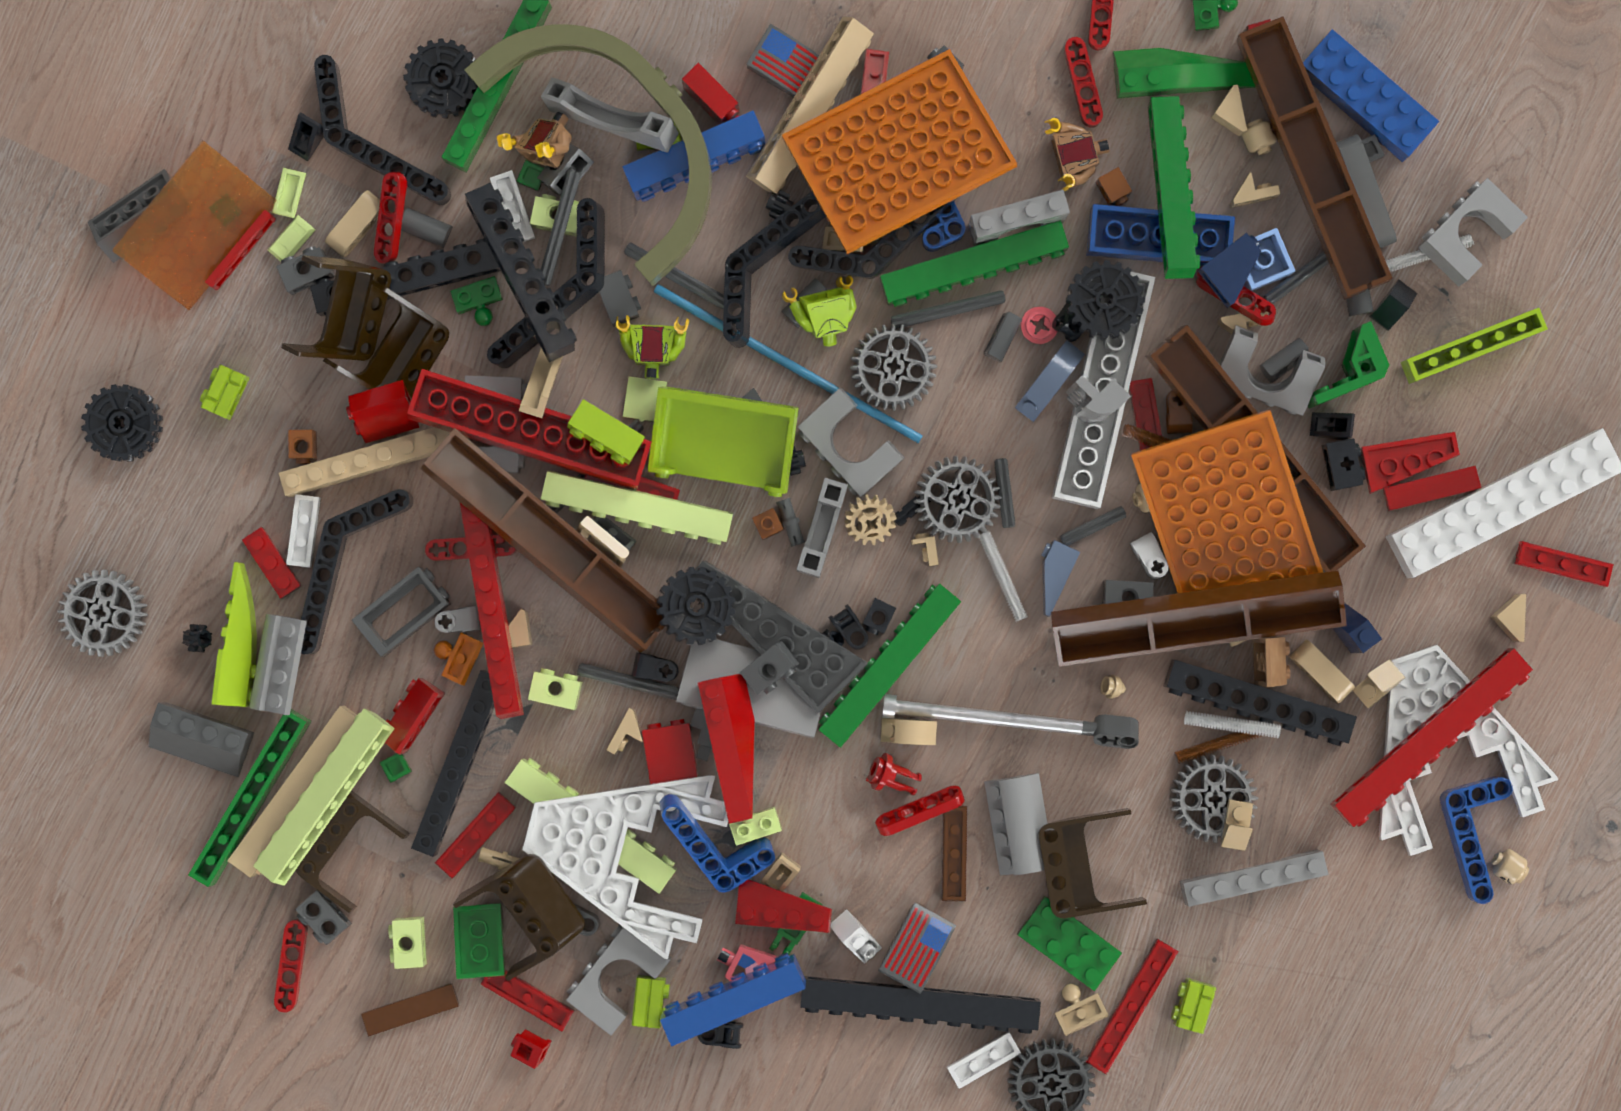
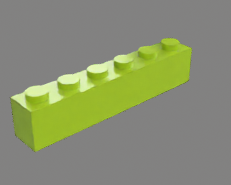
M1536 308L1400 363L1408 383L1411 384L1548 330L1540 308Z

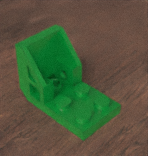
M1371 321L1362 324L1351 332L1341 365L1346 378L1333 383L1332 389H1329L1327 385L1315 390L1308 403L1309 409L1385 377L1389 368V362Z

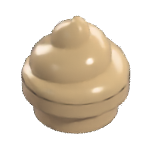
M1115 675L1105 676L1100 686L1101 693L1110 699L1120 696L1126 690L1121 679Z

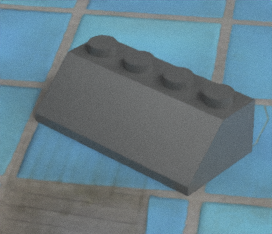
M163 169L89 220L88 225L96 244L114 263L119 259L125 258L136 247L144 245L156 233L164 231L175 220L183 218L191 208L171 176Z
M159 702L150 724L149 747L239 777L254 732L167 702Z

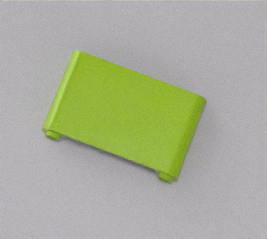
M658 387L648 472L655 473V477L669 478L671 474H680L759 487L768 491L769 496L782 497V494H786L788 491L799 408L675 387Z

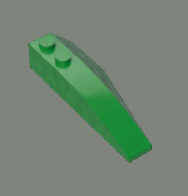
M1165 48L1113 51L1117 99L1230 90L1233 85H1238L1239 89L1256 88L1244 61Z

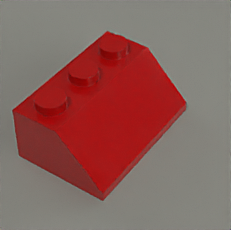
M418 678L417 681L413 679L406 689L408 695L404 701L400 699L393 709L395 715L391 721L386 720L395 729L385 744L399 755L408 752L445 695V692L423 678Z

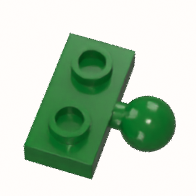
M1192 0L1195 31L1219 28L1218 9L1221 8L1225 12H1232L1236 9L1238 0Z
M495 276L450 291L457 313L460 315L476 309L474 319L480 326H487L493 320L491 310L485 306L503 300Z

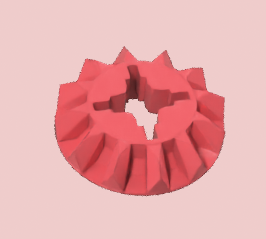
M1046 307L1031 308L1022 318L1021 330L1023 336L1035 344L1041 345L1050 342L1058 332L1052 327L1056 315ZM1042 317H1045L1043 326L1049 331L1041 329L1037 334H1034L1036 326L1032 322H1039Z

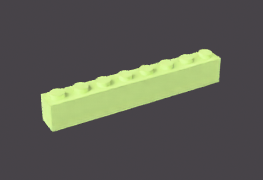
M550 470L547 471L541 500H546L545 505L559 507L560 504L569 506L568 510L582 513L583 509L592 511L593 516L606 518L607 514L615 516V521L629 523V520L637 521L640 527L652 529V525L662 527V532L675 534V531L685 532L684 537L698 539V536L708 538L707 542L721 545L722 541L727 542L733 517L732 512Z
M363 709L355 717L350 729L343 734L336 749L329 754L322 769L314 775L308 789L300 795L294 809L286 815L280 829L272 835L270 843L259 854L253 867L272 883L285 886L395 728L376 713Z
M531 758L528 760L521 759L505 781L508 786L533 804L540 801L579 795L572 787L567 786L565 788L558 783L560 779L551 772L547 774L539 769L541 765ZM627 828L618 865L660 894L677 870L674 867L675 862L666 855L661 857L656 854V848L647 841H644L642 844L635 838L637 834Z

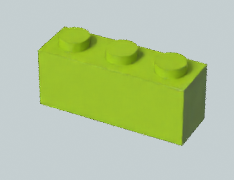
M584 399L567 426L570 429L569 433L580 440L584 437L591 442L590 446L600 452H603V450L612 454L611 458L622 465L624 462L628 465L630 464L645 438L642 434Z

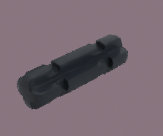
M920 495L918 498L915 496L903 506L901 512L897 511L895 513L896 520L894 522L898 526H903L907 522V518L911 519L918 513L915 510L920 508V504H916L913 501L920 499Z

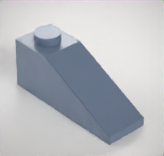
M1056 540L1052 541L1051 544L1047 543L1041 556L1045 557L1042 562L1043 615L1050 617L1080 554L1079 551Z

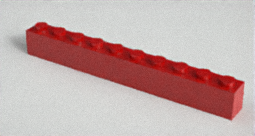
M460 503L495 713L499 719L524 715L492 529Z
M1507 648L1330 805L1349 826L1355 827L1357 825L1360 827L1369 819L1367 815L1373 810L1378 811L1387 803L1386 799L1391 794L1397 795L1405 787L1403 784L1408 779H1415L1422 773L1423 770L1421 768L1424 765L1435 762L1441 756L1439 754L1441 750L1445 747L1447 749L1452 747L1459 740L1457 736L1463 731L1467 733L1476 725L1475 721L1481 715L1485 717L1494 710L1493 705L1498 700L1504 701L1512 694L1511 689L1517 684L1520 686L1530 678L1528 674L1533 669L1515 648Z

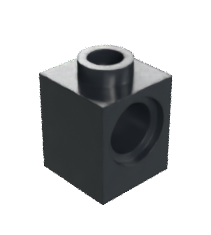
M874 598L862 623L867 625L865 630L877 636L879 632L884 634L896 607ZM875 611L884 613L885 621L883 624L876 625L873 623L872 614Z

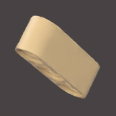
M369 190L365 191L329 233L325 243L342 257L349 255L377 222L380 199Z
M1307 639L1289 656L1336 704L1339 705L1355 689L1352 682Z

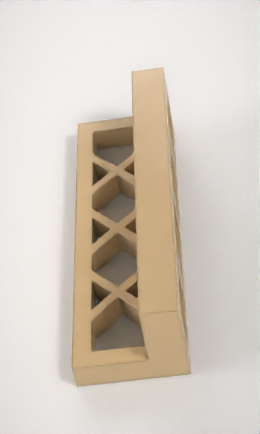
M542 348L540 349L519 411L536 417H543L563 356L548 362Z

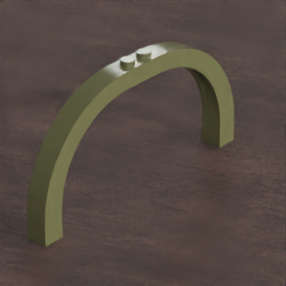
M570 24L538 26L518 32L493 45L465 69V72L483 93L489 90L512 69L534 57L559 51L586 52L608 59L630 73L676 125L685 143L689 163V183L685 202L677 220L666 236L634 264L647 281L654 286L691 249L702 229L710 205L712 191L710 157L696 120L680 98L682 93L674 84L669 86L666 83L665 79L667 76L659 67L654 69L639 52L627 43L597 29Z

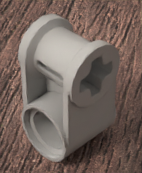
M473 606L440 612L435 618V626L439 631L446 633L481 630L478 608ZM445 615H447L448 619H452L448 629L440 623L441 620H444Z

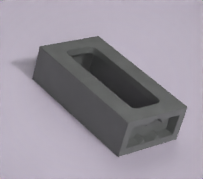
M418 566L352 619L353 623L380 657H386L451 605L448 600L450 595L442 586L438 588L433 581L436 578L428 568L423 569ZM423 584L433 596L434 602L387 640L382 639L374 629L373 621L418 585Z

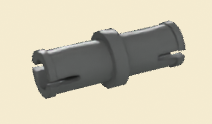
M791 498L776 502L783 520L781 524L786 529L791 547L805 543L798 524L800 520L799 517L796 518Z

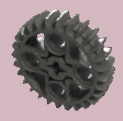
M1051 1038L1050 1044L1047 1045L1045 1039H1042V1046H1038L1033 1041L1034 1049L1030 1050L1029 1047L1025 1046L1026 1054H1018L1021 1060L1019 1062L1012 1060L1016 1070L1009 1069V1073L1014 1075V1078H1008L1007 1082L1014 1084V1086L1008 1088V1092L1015 1093L1010 1098L1012 1102L1019 1101L1015 1106L1016 1110L1024 1108L1023 1111H1040L1027 1101L1037 1098H1043L1046 1111H1051L1049 1107L1054 1101L1062 1103L1059 1111H1085L1082 1105H1091L1087 1096L1094 1097V1093L1089 1088L1096 1087V1084L1089 1081V1079L1095 1078V1074L1087 1072L1092 1069V1065H1084L1088 1058L1086 1055L1079 1058L1081 1050L1077 1048L1073 1052L1072 1043L1064 1047V1040L1061 1039L1059 1044L1056 1045L1055 1039ZM1057 1053L1068 1057L1076 1066L1060 1068ZM1044 1054L1053 1055V1060L1048 1065L1041 1063V1058ZM1035 1058L1038 1072L1023 1075L1028 1063ZM1073 1073L1081 1075L1080 1081L1076 1084L1069 1083V1077ZM1049 1078H1053L1056 1081L1052 1088L1046 1084L1049 1083ZM1025 1082H1032L1034 1084L1031 1092L1022 1091V1085ZM1080 1091L1075 1102L1067 1108L1065 1093Z

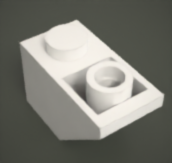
M847 909L831 923L830 927L842 943L864 964L882 949L879 943Z

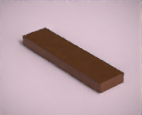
M959 806L943 813L942 901H966L967 806Z
M453 983L363 1012L361 1016L369 1037L459 1007L460 1005Z

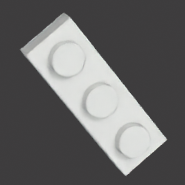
M513 171L490 177L494 190L498 189L502 195L504 209L508 208L513 216L514 222L512 224L514 228L520 229L524 238L523 242L535 239Z
M295 494L286 565L312 568L320 497Z
M1007 1031L947 1066V1069L960 1089L1014 1058L1019 1053L1021 1054L1011 1034Z

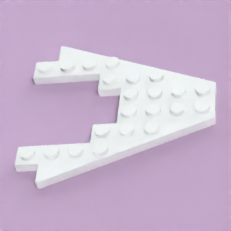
M1438 645L1391 660L1406 678L1388 692L1384 756L1470 682ZM1495 708L1487 716L1482 717L1481 715L1475 721V727L1467 733L1463 731L1457 736L1458 739L1467 736L1474 757H1480L1494 751L1498 752L1506 778L1513 785L1512 795L1520 817H1526L1545 810L1538 787L1557 781L1558 778ZM1429 763L1421 768L1423 771L1418 777L1432 773ZM1408 779L1403 784L1405 786L1404 789L1397 795L1391 794L1386 799L1387 803L1380 809L1379 839L1385 840L1401 834L1408 855L1412 856L1430 850L1433 846L1410 783L1411 779Z
M715 775L540 801L534 804L522 850L527 854L539 856L553 874L664 959H668L673 938L697 943L702 919L633 902L639 878L616 873L627 828L631 827L651 832L657 809L660 810L659 802L668 794L676 795L697 820L727 827L728 817L724 801L710 798ZM671 807V808L667 809L666 811H673V810H675L676 808Z

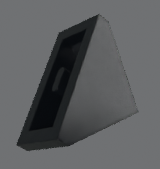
M300 112L288 150L309 161L324 137L323 126Z
M1398 279L1369 317L1389 331L1410 308L1418 293Z
M1312 412L1310 436L1338 440L1350 439L1353 436L1355 414Z

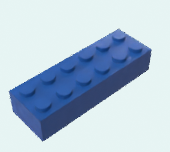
M1333 29L1303 62L1312 85L1371 136L1375 134L1378 142L1401 162L1405 161L1440 122Z
M754 110L701 132L708 149L712 173L719 170V166L728 162L731 165L740 161L741 156L745 154L755 155L761 152L762 147L765 146V136ZM684 141L673 144L668 153L659 150L622 166L637 201L640 199L642 202L648 201L655 197L654 193L661 190L663 192L671 191L677 187L676 184L682 181L689 183V163Z
M1093 204L1090 209L1086 256L1163 262L1158 210ZM1195 213L1196 221L1195 226H1193V233L1198 235V245L1195 247L1196 255L1200 256V266L1206 265L1233 243L1235 216Z
M788 953L776 957V962L772 964H759L749 974L745 975L744 972L732 976V981L726 984L722 982L715 983L705 993L701 994L700 991H697L687 996L688 1000L682 1003L674 1001L667 1004L662 1012L660 1022L671 1047L804 990L806 979L795 954L790 956Z

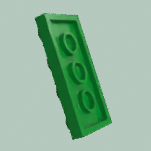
M1046 896L1043 897L1017 933L1019 937L1093 991L1098 988L1122 954L1120 950L1076 918L1056 917L1052 913L1050 901Z

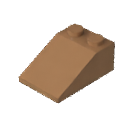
M1285 637L1253 639L1255 685L1264 687L1287 685V679H1290V666L1286 665V656H1289L1290 647L1289 642L1285 641Z

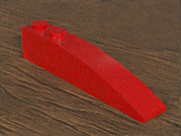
M741 674L698 682L729 824L752 819L755 719L746 680Z

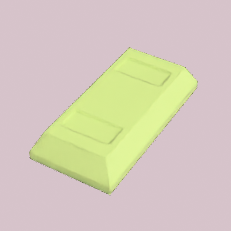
M283 168L271 213L295 219L306 173Z
M297 215L267 250L279 261L289 256H294L316 230Z

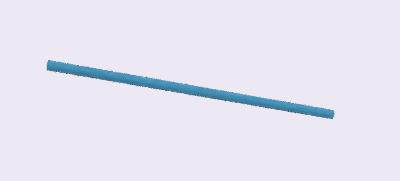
M659 284L654 289V293L723 332V321ZM749 338L747 346L827 392L834 394L839 389L836 385L754 338ZM846 392L858 405L857 409L916 443L920 442L923 435Z

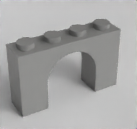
M1488 178L1482 183L1476 181L1467 190L1469 195L1465 199L1461 197L1452 205L1455 210L1451 214L1446 212L1437 221L1439 226L1435 230L1433 228L1429 229L1422 236L1424 242L1418 247L1458 287L1468 281L1483 265L1460 241L1458 227L1462 218L1471 216L1485 221L1503 240L1513 234L1528 218Z
M1064 190L973 214L970 217L968 227L975 247L997 240L1000 235L1020 227L1038 223L1043 226L1060 220L1063 223L1070 211Z
M1236 325L1219 365L1246 398L1251 399L1253 397L1261 400L1267 406H1278L1289 414H1300L1303 416L1325 368V357L1302 350L1292 374L1287 379L1275 384L1260 382L1252 376L1248 369V363L1258 342V333Z
M465 375L466 383L520 400L523 399L528 385L524 384V379L518 377ZM495 446L478 447L507 473L520 474V468L525 466L524 455Z
M839 388L798 426L801 430L799 435L807 443L811 441L817 448L815 450L816 454L823 461L827 459L832 464L830 468L838 478L843 477L848 482L847 488L853 495L859 494L862 497L905 457L890 440L862 462H851L838 454L833 443L835 428L841 420L858 406L843 388Z
M828 478L824 479L808 537L797 566V572L820 578L847 491V484Z
M620 924L611 934L614 939L608 946L604 943L596 955L599 956V959L595 964L590 962L582 971L585 977L580 983L575 981L568 989L567 993L570 996L566 1000L610 1036H612L628 1013L604 994L600 984L603 968L612 961L625 959L634 962L656 979L672 958L668 956V959H664Z

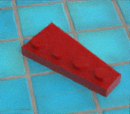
M1455 432L1360 448L1369 494L1460 455Z
M750 879L739 885L735 924L830 933L831 908Z

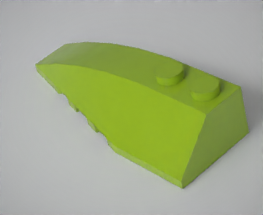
M234 562L229 594L233 595V598L228 601L225 610L229 621L225 627H222L221 637H223L225 643L223 649H218L212 704L249 707L257 666L256 617L245 564Z

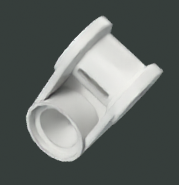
M1152 532L1130 543L1133 552L1149 577L1158 579L1167 573L1168 563ZM1153 562L1156 564L1161 563L1160 574L1157 571L1152 572Z

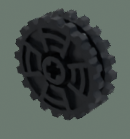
M443 38L438 39V43H433L432 40L427 41L426 47L421 45L417 47V54L411 53L409 56L412 60L411 63L405 64L404 68L408 72V74L403 75V80L407 84L405 89L416 106L418 105L423 113L429 112L431 117L435 118L440 114L443 119H448L449 114L458 117L459 111H466L478 88L465 72V69L476 59L471 51L468 52L463 44L458 46L454 40L450 39L448 43ZM443 75H446L447 81L443 80V83H441L439 77L443 78Z
M1105 260L1103 265H1100L1098 261L1093 262L1091 268L1083 267L1080 271L1081 275L1076 274L1072 280L1075 284H1070L1067 291L1070 295H1067L1065 303L1070 304V307L1066 310L1067 314L1073 315L1072 324H1078L1080 326L1079 331L1082 334L1085 331L1089 332L1090 338L1094 339L1098 335L1100 340H1106L1108 336L1116 339L1120 332L1125 335L1130 330L1129 326L1134 327L1138 322L1136 317H1140L1143 313V309L1140 306L1145 303V297L1141 296L1144 288L1137 284L1139 277L1130 274L1132 269L1129 267L1126 269L1121 268L1122 263L1116 262L1115 265H1111L1110 260ZM1103 295L1104 298L1110 297L1111 300L1108 303L1111 305L1101 304L1100 300L1102 297L1100 296Z
M125 384L123 386L111 385V389L104 387L100 389V395L93 394L91 396L92 403H86L85 405L87 413L82 414L81 419L85 420V425L81 426L82 431L87 432V436L84 439L86 442L92 443L91 449L93 451H98L100 456L108 459L111 458L114 461L122 462L123 460L131 462L134 461V458L138 457L141 459L145 457V451L151 452L153 450L152 444L158 443L160 440L157 436L158 433L163 432V427L159 426V422L163 421V416L158 415L157 411L160 407L158 404L152 403L154 398L151 395L144 394L145 391ZM120 419H124V422H123V423L125 424V427H124V428H123V427H120V426H121Z
M688 567L686 573L683 570L675 573L676 578L669 577L666 580L668 585L661 587L659 592L662 593V596H659L656 601L660 608L656 610V613L662 616V620L659 622L660 625L666 626L668 628L666 633L668 635L674 634L676 641L686 640V645H692L696 641L698 645H703L706 643V639L709 642L716 640V634L719 636L723 635L726 632L724 627L731 625L732 620L729 617L735 614L736 609L732 608V604L735 603V597H730L731 586L726 587L724 585L726 579L724 577L717 578L716 571L712 570L708 573L705 567H700L697 571H695L694 567ZM695 600L699 601L698 605L701 604V609H698L696 612L693 611L694 608H690V604L694 603Z

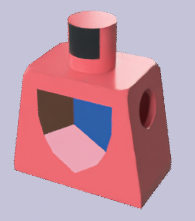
M740 944L736 954L722 948L717 961L729 966L725 977L732 981L731 977L738 973L744 972L746 975L753 972V968L759 964L766 963L769 965L774 963L777 956Z

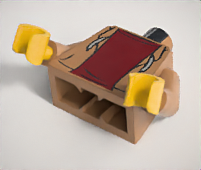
M556 112L551 121L537 119L529 130L522 135L511 137L508 133L499 134L497 136L498 146L503 147L505 150H511L514 147L527 161L558 168L565 153L569 151L572 135L564 128L568 117L561 112Z
M1057 118L1044 121V123H1049L1051 129L1045 130V133H1056L1053 134L1051 141L1061 176L1058 182L1062 181L1066 184L1062 190L1066 191L1071 187L1085 184L1095 173L1096 167L1099 164L1098 155L1110 152L1107 139L1094 142L1092 132L1086 131L1083 127L1060 122Z

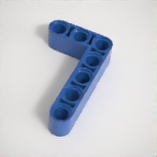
M1498 776L1447 789L1440 796V804L1466 894L1470 900L1480 904L1490 902L1494 894L1470 808L1502 800L1512 794V783L1508 779ZM1501 781L1503 791L1497 794L1494 787L1497 782ZM1475 788H1479L1481 792L1477 800L1472 798V791ZM1455 794L1458 797V802L1452 807L1449 804V797ZM1459 817H1462L1465 824L1463 828L1458 830L1455 822ZM1466 840H1469L1471 843V848L1468 852L1462 850V844ZM1476 863L1478 870L1474 875H1470L1469 866ZM1482 886L1484 888V895L1477 898L1475 891L1478 887Z
M668 794L660 800L659 806L664 822L719 892L725 893L733 890L774 862L775 853L772 844L765 837L751 841L730 856L724 858L676 795ZM671 807L676 808V809L673 810V811H666L667 809H669V808H671ZM683 825H689L687 828H680ZM696 842H702L700 845H693ZM767 850L765 853L759 854L760 851ZM709 859H715L712 862H706ZM742 863H747L745 866H739Z

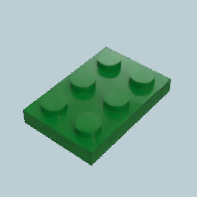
M502 904L453 907L456 979L505 976Z

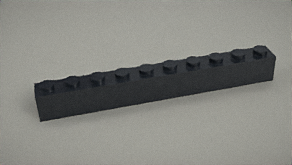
M804 976L806 987L801 993L800 1008H805V1012L819 1013V1009L829 1010L828 1014L843 1015V1012H851L852 1016L865 1018L866 1014L876 1015V1019L890 1020V1016L900 1017L899 1020L903 1022H914V1019H923V1023L936 1025L938 1021L947 1022L948 1026L961 1027V1023L971 1024V1028L985 1029V1026H994V1030L1008 1031L1009 1028H1016L1019 1033L1032 1034V1030L1038 1031L1041 1001L1038 998L925 987L921 994L904 985Z

